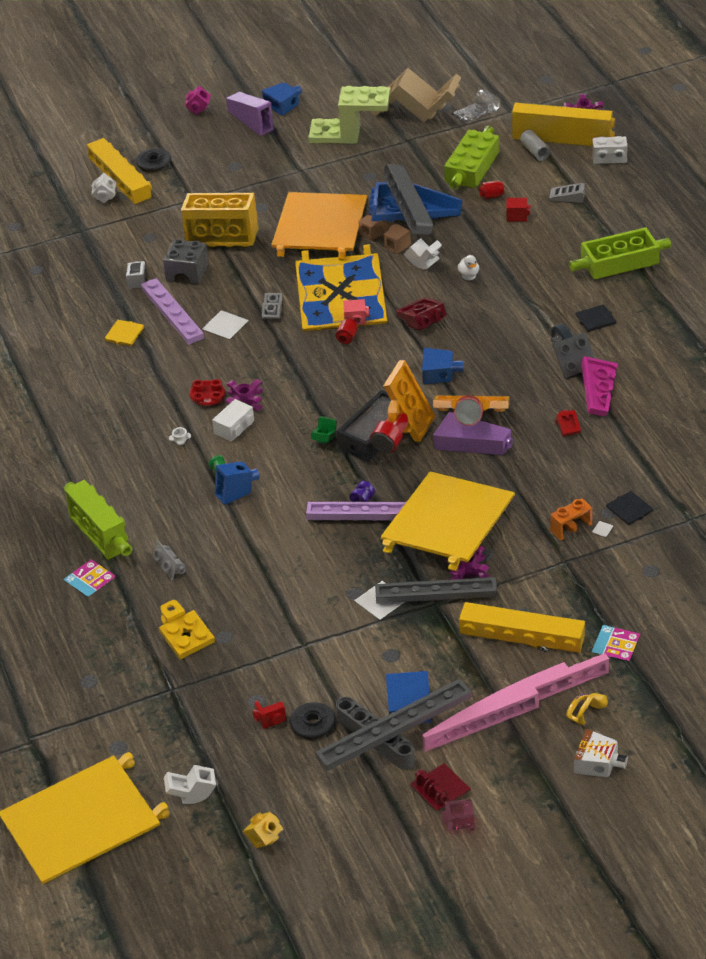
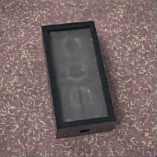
M380 390L337 430L339 449L368 462L379 452L372 445L370 435L380 421H386L388 418V407L391 399L386 391Z

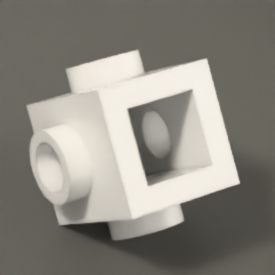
M103 173L92 183L91 195L105 203L108 199L111 200L115 196L117 182Z

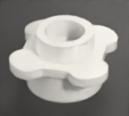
M178 427L172 431L169 441L183 445L187 439L191 438V434L187 433L185 428Z

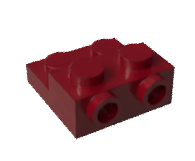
M423 297L396 310L397 317L405 319L408 322V326L416 330L425 329L431 323H437L447 316L443 302Z

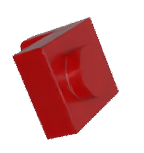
M259 701L254 702L255 710L252 711L256 723L260 722L263 729L287 721L286 710L282 701L264 708L261 707Z

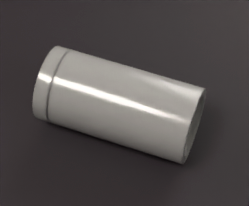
M526 130L522 133L520 142L537 160L542 161L548 158L550 148L532 130Z

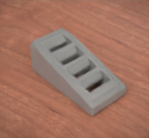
M585 183L551 188L549 201L583 203Z
M145 261L128 263L126 280L129 289L141 288V284L145 283Z

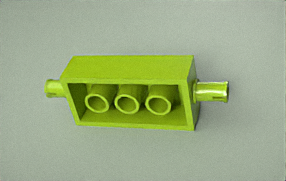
M486 126L483 132L468 129L444 165L445 182L449 183L451 189L455 187V190H457L459 186L477 188L499 153V135H494L495 130L493 127L490 126L489 128V126Z
M647 227L582 242L581 259L569 261V267L571 272L586 268L593 279L633 271L659 264L660 250L671 248V242L668 237L655 241Z
M85 479L76 484L73 482L67 483L64 491L69 517L108 560L119 554L123 556L131 554L133 549L127 542L128 536L125 533L126 523L124 519L116 514L114 508L109 506L102 495L99 496L94 486L89 485Z

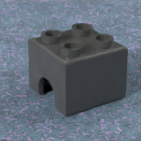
M173 240L163 260L166 281L176 282L175 275L183 273L188 276L190 284L199 285L209 264L207 244L199 241Z

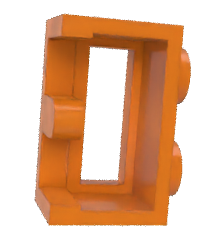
M582 498L574 500L573 503L565 507L558 508L557 511L551 513V527L549 530L561 541L564 539L563 526L571 532L577 530V524L574 520L581 518L588 526L592 525V507Z

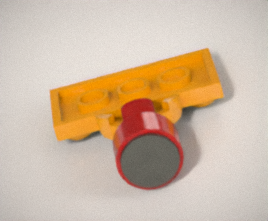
M399 360L383 385L391 399L388 407V418L386 421H380L370 435L372 445L384 453L395 451L403 437L402 433H410L414 442H421L436 417L407 362Z
M436 395L433 400V408H438V411H448L449 408H453L455 418L465 426H472L478 423L483 415V411H486V409L494 408L496 412H503L510 405V396Z

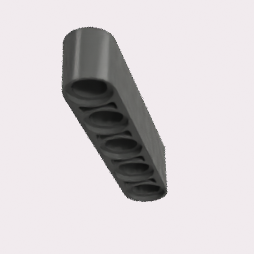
M341 697L336 701L337 720L352 733L379 720L378 717L350 697ZM400 734L373 748L400 769H410L415 764L414 746Z

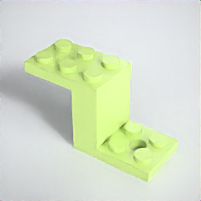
M341 87L338 104L339 119H312L308 137L309 143H357L360 130L359 111H388L390 87Z

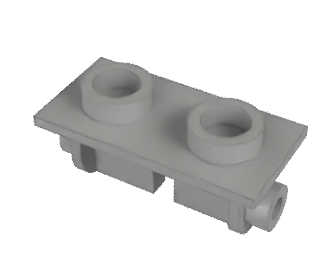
M157 541L153 558L169 578L173 580L175 574H183L186 571L185 564L176 559L177 556L169 546L162 545L160 541Z

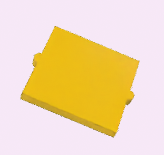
M117 320L104 339L117 345L132 346L144 329V325L132 323V321Z

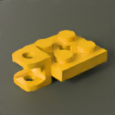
M171 600L161 605V621L163 625L159 627V633L179 659L215 642V637L194 610L185 614V610L176 600ZM169 607L175 608L172 611L167 610ZM185 632H189V633H190V637H187L186 635H184V636H182V635H183V633H185Z

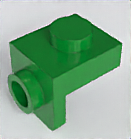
M320 416L318 418V428L311 432V439L317 440V443L327 444L336 437L337 419Z

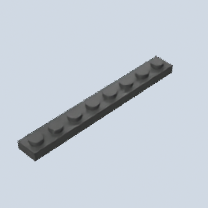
M458 679L315 752L316 759L326 771H329L472 697V691L461 679Z

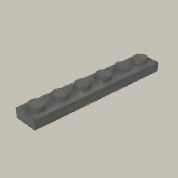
M496 577L375 584L376 603L497 597Z

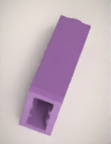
M241 92L226 98L228 112L261 136L274 130L271 102Z
M452 412L447 414L433 434V444L436 450L504 455L513 443L511 429L479 421L472 426H465L457 421Z

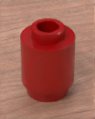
M498 180L481 183V187H479V195L484 200L500 197L505 192L503 182H498Z
M353 319L343 320L335 334L336 339L342 344L351 343L358 329L357 323Z

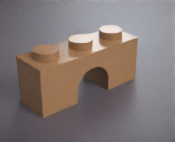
M366 215L359 220V233L361 236L371 241L378 237H384V247L396 254L411 245L410 230L394 222L371 221L372 215Z

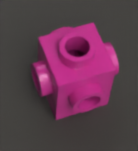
M198 86L195 90L187 93L184 106L197 115L201 111L206 110L211 95Z

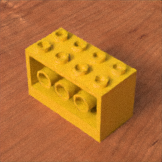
M188 193L181 208L185 241H199L206 243L209 247L253 246L259 229L254 193Z

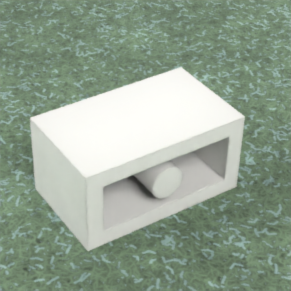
M236 399L212 419L214 434L232 442L253 423V407Z

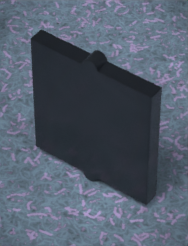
M604 304L575 312L580 325H583L587 332L616 324L612 312H609Z
M632 491L622 496H617V499L606 504V507L627 525L639 519L642 520L644 516L653 512V508Z

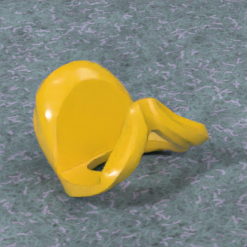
M598 693L590 695L581 694L571 702L566 715L570 720L580 725H585L583 713L589 705L597 709L607 707V696ZM581 700L585 701L577 717L573 716L572 713Z

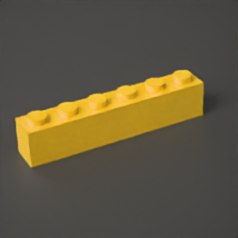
M102 138L86 144L88 158L103 173L117 182L116 186L133 204L152 198L151 183L146 181L143 175L138 173L135 167L131 166L127 159L123 158L120 152L113 148L110 142L108 143Z
M465 602L459 618L460 634L580 653L585 637V621Z

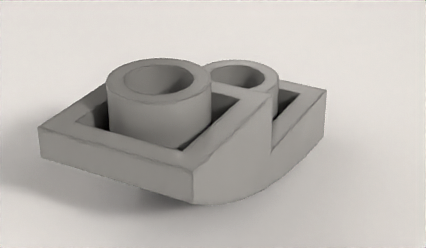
M265 293L262 319H280L283 302L282 293Z

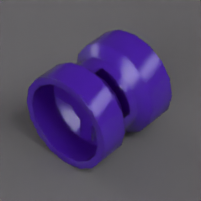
M361 481L356 486V489L351 492L349 499L351 502H368L374 496L375 488L369 482Z

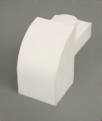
M420 238L404 253V256L412 265L420 269H427L440 259L437 255L439 254L438 249L442 244L437 240L429 247Z
M194 765L187 776L167 772L164 776L166 794L181 797L182 804L201 802L216 787L214 769Z

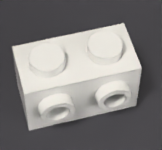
M626 137L593 138L594 164L627 163Z

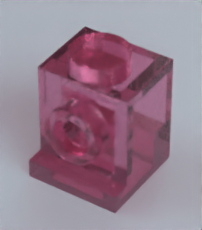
M471 799L445 802V811H441L443 825L447 824L448 830L470 828V831H473L474 813Z

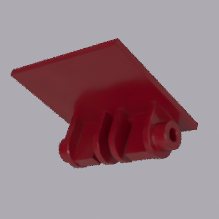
M445 763L428 773L425 770H417L415 773L416 780L410 783V786L436 811L471 790Z

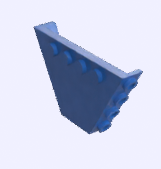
M376 182L375 188H371L368 215H372L371 221H406L387 182ZM413 183L430 218L438 219L445 216H460L462 199Z

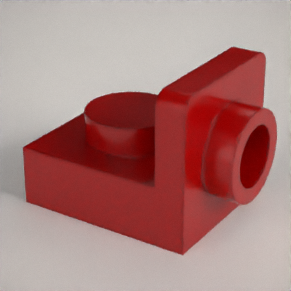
M562 410L556 415L555 423L559 425L562 437L581 432L575 410Z

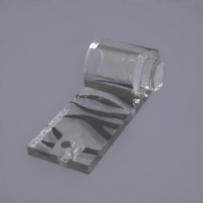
M482 89L477 93L474 104L452 112V116L458 118L460 122H469L500 107V98Z

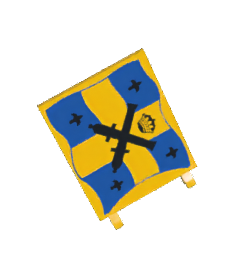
M370 244L363 245L364 255L346 256L345 259L333 257L309 260L308 250L301 251L302 260L295 262L303 331L339 328L344 320L343 301L365 299V306H369V317H366V324L357 326L388 323L378 253L371 254Z

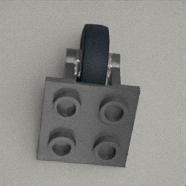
M563 323L552 327V347L556 353L564 378L581 373L583 357L595 358L586 332L579 335L573 334Z

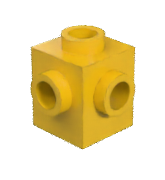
M259 812L250 819L251 824L243 832L254 847L259 848L274 843L279 838L278 834L283 830V827L279 824V819L271 812L264 814Z

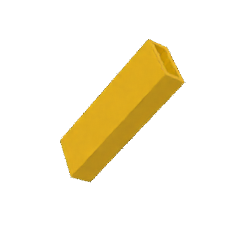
M515 103L512 110V139L520 140L522 133L526 130H532L543 142L593 146V138L615 137V132L612 131V128L615 127L613 111Z

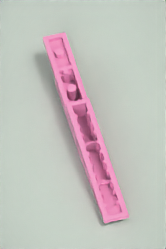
M604 653L571 667H568L563 662L518 681L476 702L424 733L423 749L425 752L539 708V700L608 674L609 658Z

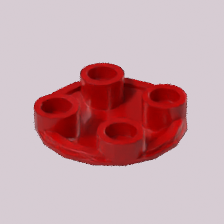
M213 379L212 381L194 380L189 396L194 403L210 406L221 402L226 392L219 379Z

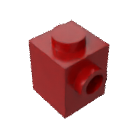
M507 198V222H527V215H531V204H527V198Z

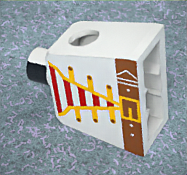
M586 729L574 758V773L608 777L613 766L626 768L628 756L618 754V742L616 740Z

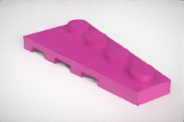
M584 356L581 364L587 411L590 414L605 417L610 405L613 381L616 376L615 372L618 363Z

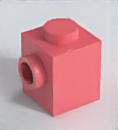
M365 299L343 301L344 320L353 319L357 325L366 324V317H369V306H365Z

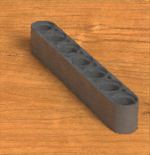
M386 164L384 167V178L412 234L430 235L433 229L432 220L404 166Z

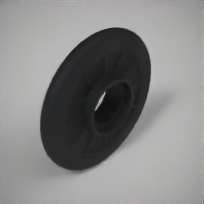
M159 148L147 149L136 157L137 166L147 171L163 169L171 162L170 153Z
M319 702L302 704L290 716L292 730L305 738H318L326 735L333 729L336 722L334 711L329 706ZM313 717L318 719L316 722L313 723L307 721L309 718Z

